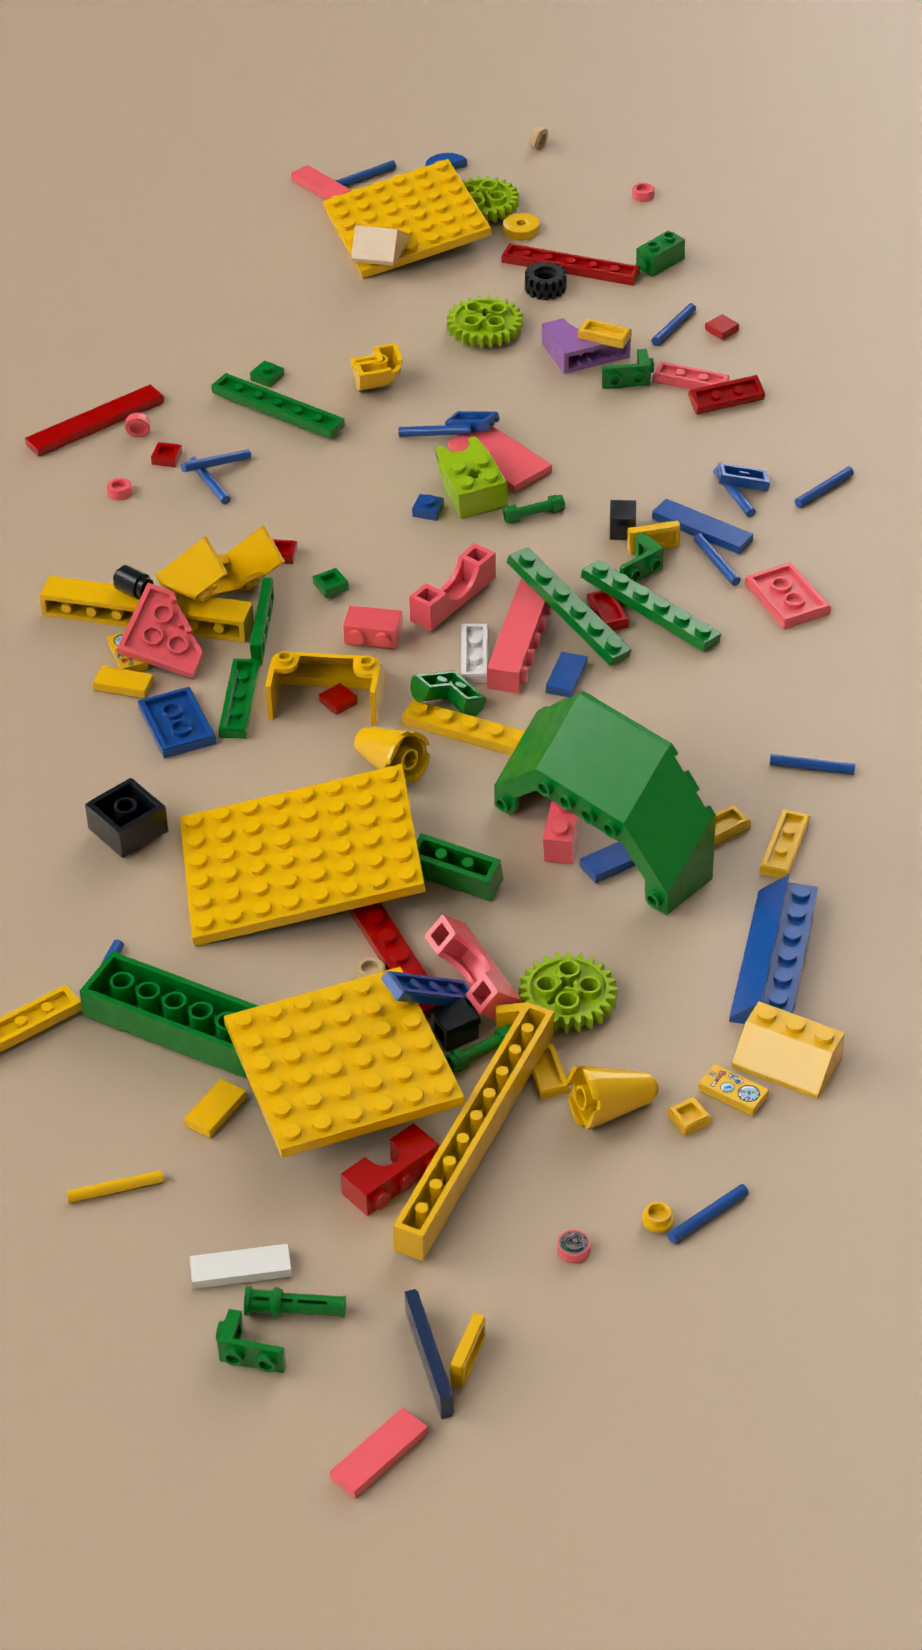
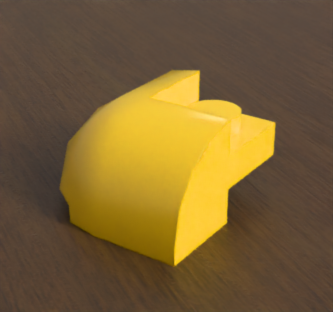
M397 343L373 346V355L350 358V367L356 380L357 390L384 387L392 384L397 379L402 368V354Z

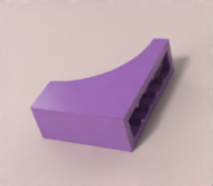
M564 318L542 323V344L564 374L630 358L631 337L623 349L578 339L579 329L569 324Z

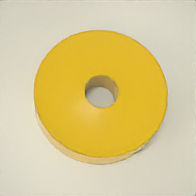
M528 213L511 214L503 221V233L508 238L514 240L534 238L539 233V219Z

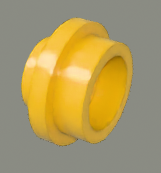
M652 1202L642 1212V1224L651 1232H666L674 1224V1213L666 1203Z

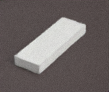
M461 624V676L470 684L487 683L488 624Z
M288 1244L189 1256L193 1289L292 1277Z

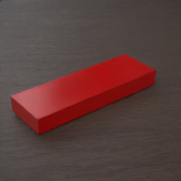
M758 375L690 389L688 396L697 415L764 400L765 392Z

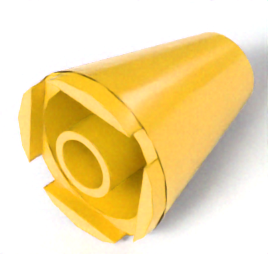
M364 727L355 736V750L376 769L402 764L406 784L410 781H418L426 771L430 761V754L427 753L426 744L429 745V741L419 732Z
M576 1066L570 1071L567 1085H572L573 1095H567L571 1114L578 1126L584 1125V1129H592L652 1103L659 1090L657 1080L646 1071Z

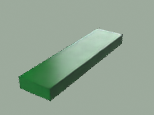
M270 577L262 578L250 643L251 659H259L260 666L263 665L275 599L273 579Z
M233 659L218 730L219 738L247 739L261 667L259 659Z

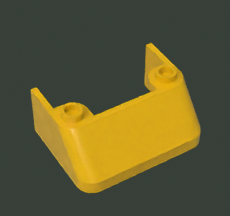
M261 526L229 552L217 555L208 537H203L156 574V578L161 586L193 600L200 599L201 602H204L213 596L244 589L247 592L260 586L259 581L263 577L267 576L285 561L266 527Z
M281 651L271 659L265 684L268 720L274 719L281 684L333 687L338 683H342L347 688L370 689L371 726H377L385 686V669L377 658L369 655Z

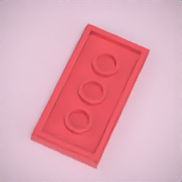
M490 426L488 431H473L472 434L459 435L448 441V449L453 452H461L469 446L467 439L476 436L493 457L507 482V488L514 493L552 472V465L493 426Z

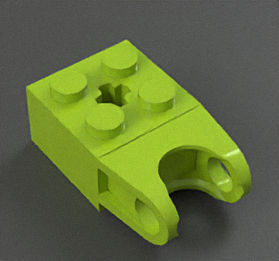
M476 436L467 439L469 446L461 452L449 451L444 446L435 447L436 461L444 490L460 519L508 506L507 482L490 452Z

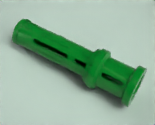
M246 1285L244 1316H250L251 1313H266L278 1318L282 1313L345 1317L346 1296L283 1293V1289H280V1287H274L273 1290H259Z

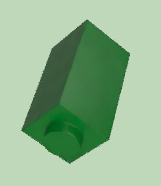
M669 230L636 248V266H639L642 272L652 277L685 258V239Z

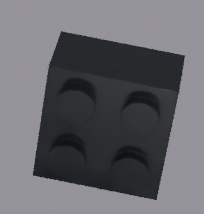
M133 778L127 779L85 803L88 829L122 858L169 831L166 806Z

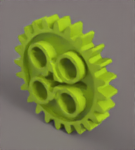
M478 176L477 180L469 177L468 182L462 180L487 222L492 220L496 223L498 218L504 220L505 215L509 216L512 212L517 211V207H519V192H517V187H512V183L506 184L505 179L498 181V177L491 180L489 176L485 179H481Z
M487 295L485 299L477 296V300L469 297L468 302L461 300L460 305L454 304L453 309H449V314L446 316L447 331H449L450 336H454L455 341L462 340V345L469 342L470 347H474L476 344H479L480 348H483L484 345L492 348L493 344L502 346L503 341L510 343V338L517 339V334H521V329H523V312H520V307H515L514 302L508 304V299L499 301L498 296L494 299H490V295Z
M568 951L566 957L562 958L556 952L555 959L551 960L545 955L543 956V964L533 961V969H525V976L520 977L518 996L522 1000L520 1003L528 1002L554 1011V1032L559 1027H563L564 1032L568 1034L570 1027H575L576 1031L580 1033L581 1026L585 1025L587 1028L593 1029V1021L602 1024L603 1016H611V1008L616 1007V978H612L611 969L604 970L603 962L595 965L593 956L583 960V953H580L576 958H572L571 952Z

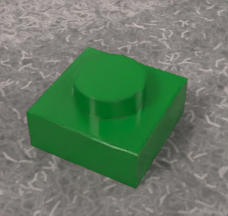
M265 360L250 372L251 381L269 388L284 377L283 367Z
M337 568L313 576V584L325 598L349 590L348 581Z

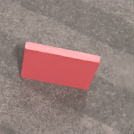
M791 562L745 577V585L783 629L831 613V606Z

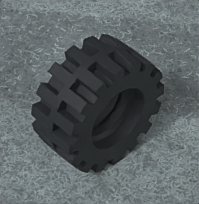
M542 261L539 264H532V267L528 266L527 270H525V290L527 294H530V297H536L538 300L544 298V300L551 298L553 300L556 299V296L561 297L562 293L566 292V270L562 265L558 266V263L551 264L549 261L547 263Z

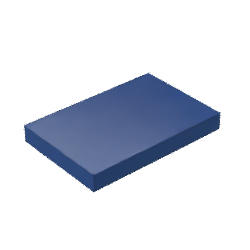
M190 686L138 700V708L164 759L217 744L216 736Z

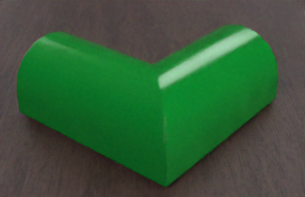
M455 670L415 674L412 676L410 691L416 701L447 699L461 713L474 717L483 710L487 700L485 696Z

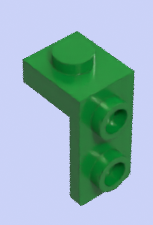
M637 349V364L603 366L602 388L650 386L651 373H654L653 358H649L647 349Z
M644 532L635 536L636 558L620 566V573L627 575L630 579L637 582L663 568L664 548Z
M228 1309L225 1320L218 1323L216 1330L219 1361L226 1362L232 1366L242 1365L258 1368L264 1372L284 1373L286 1369L285 1349L279 1346L241 1340L244 1333L242 1311Z

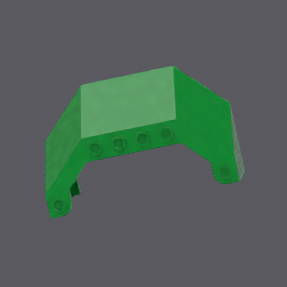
M585 691L579 692L570 698L567 697L557 701L551 706H545L535 713L494 784V804L500 811L507 814L515 813L519 809L520 796L538 791L544 797H548L559 804L563 809L583 819L587 824H591L608 837L615 839L624 845L645 879V899L647 903L665 915H668L713 879L716 814L710 805L704 806L697 794V791L700 790L689 770H682L675 758L678 752L672 743Z

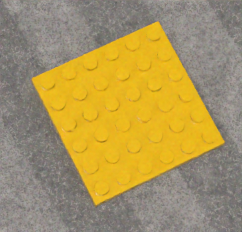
M449 159L440 160L429 166L419 167L411 172L398 174L390 179L377 181L369 186L353 189L348 193L332 196L322 201L324 209L350 257L352 254L355 225L399 229L411 235L410 241L394 266L354 262L362 279L492 235L490 225Z
M401 967L224 1016L225 1027L281 1158L465 1105L464 1094L419 1003L397 1001L381 980L387 971L403 973Z

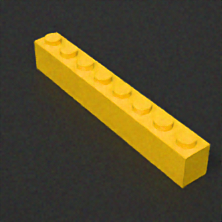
M50 575L39 594L42 616L123 627L128 626L140 600L115 589L114 584ZM174 592L177 603L182 613H184L194 636L246 642L254 624L252 602L216 597L201 602L200 599L193 600Z

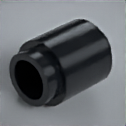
M123 565L113 575L115 589L136 599L141 598L147 583L154 584L148 574L128 565Z

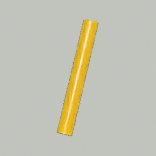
M162 1170L67 1190L66 1192L68 1202L73 1203L163 1183L164 1178Z

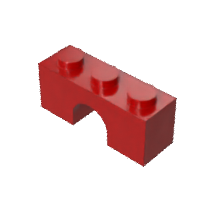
M412 1123L389 1139L390 1159L393 1164L380 1166L363 1157L340 1173L342 1195L366 1216H369L377 1209L385 1207L391 1199L401 1192L409 1190L415 1182L422 1178L438 1151L439 1144L416 1124Z

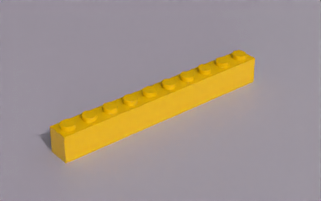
M525 1002L393 1225V1251L424 1261L531 1076L535 1065L538 1064L547 1045L553 1038L554 1011Z

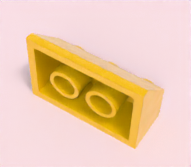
M758 1001L745 1023L732 1061V1068L818 1099L842 1059L845 1032Z

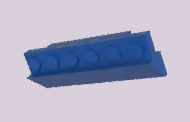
M788 874L758 891L729 1022L745 1024L758 1001L793 1013L813 923V914L818 895L817 886L790 883Z

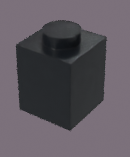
M611 500L610 539L627 540L628 528L636 527V500Z
M463 998L431 1012L432 1032L446 1052L479 1039L480 1015Z

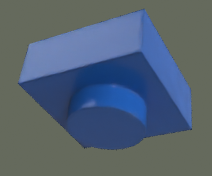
M419 494L412 507V517L437 521L444 507V498L430 494Z

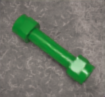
M562 495L548 496L547 501L522 507H517L516 504L510 505L507 508H503V518L506 523L520 522V517L549 510L552 513H557L565 509V501Z
M508 1024L495 1029L493 1036L465 1050L457 1048L451 1051L445 1058L452 1072L461 1071L469 1067V1061L499 1047L511 1025Z

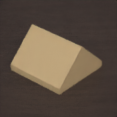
M355 225L351 260L352 262L394 266L410 241L411 235L399 229Z

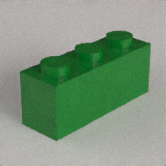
M423 833L419 835L417 844L424 879L492 902L503 881L500 859Z

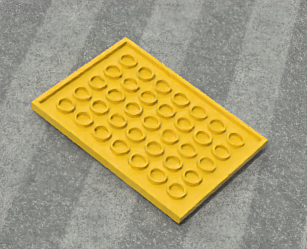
M402 764L180 817L191 933L195 946L426 892Z

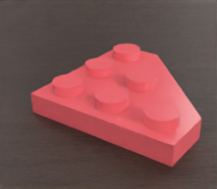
M147 583L120 640L117 653L193 679L202 661L203 651L199 643L197 644L192 629L177 603L174 592Z

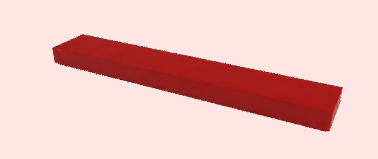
M511 243L508 244L501 255L502 263L532 267L534 263L539 264L542 261L547 263L549 261L551 264L558 263V266L562 265L566 270V274L634 286L640 275V267L636 265Z
M149 384L25 437V443L37 456H41L125 420L130 414L141 413L164 403V396Z

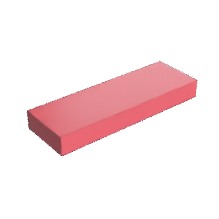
M309 165L291 173V180L325 200L351 191Z
M662 361L653 374V382L686 389L730 381V375Z
M402 1407L329 1471L330 1479L355 1499L428 1434V1426Z

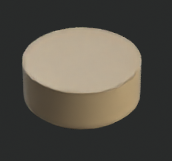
M537 126L530 135L529 145L535 149L542 148L548 139V130L542 126Z
M375 957L363 958L355 966L356 979L385 971L384 962Z

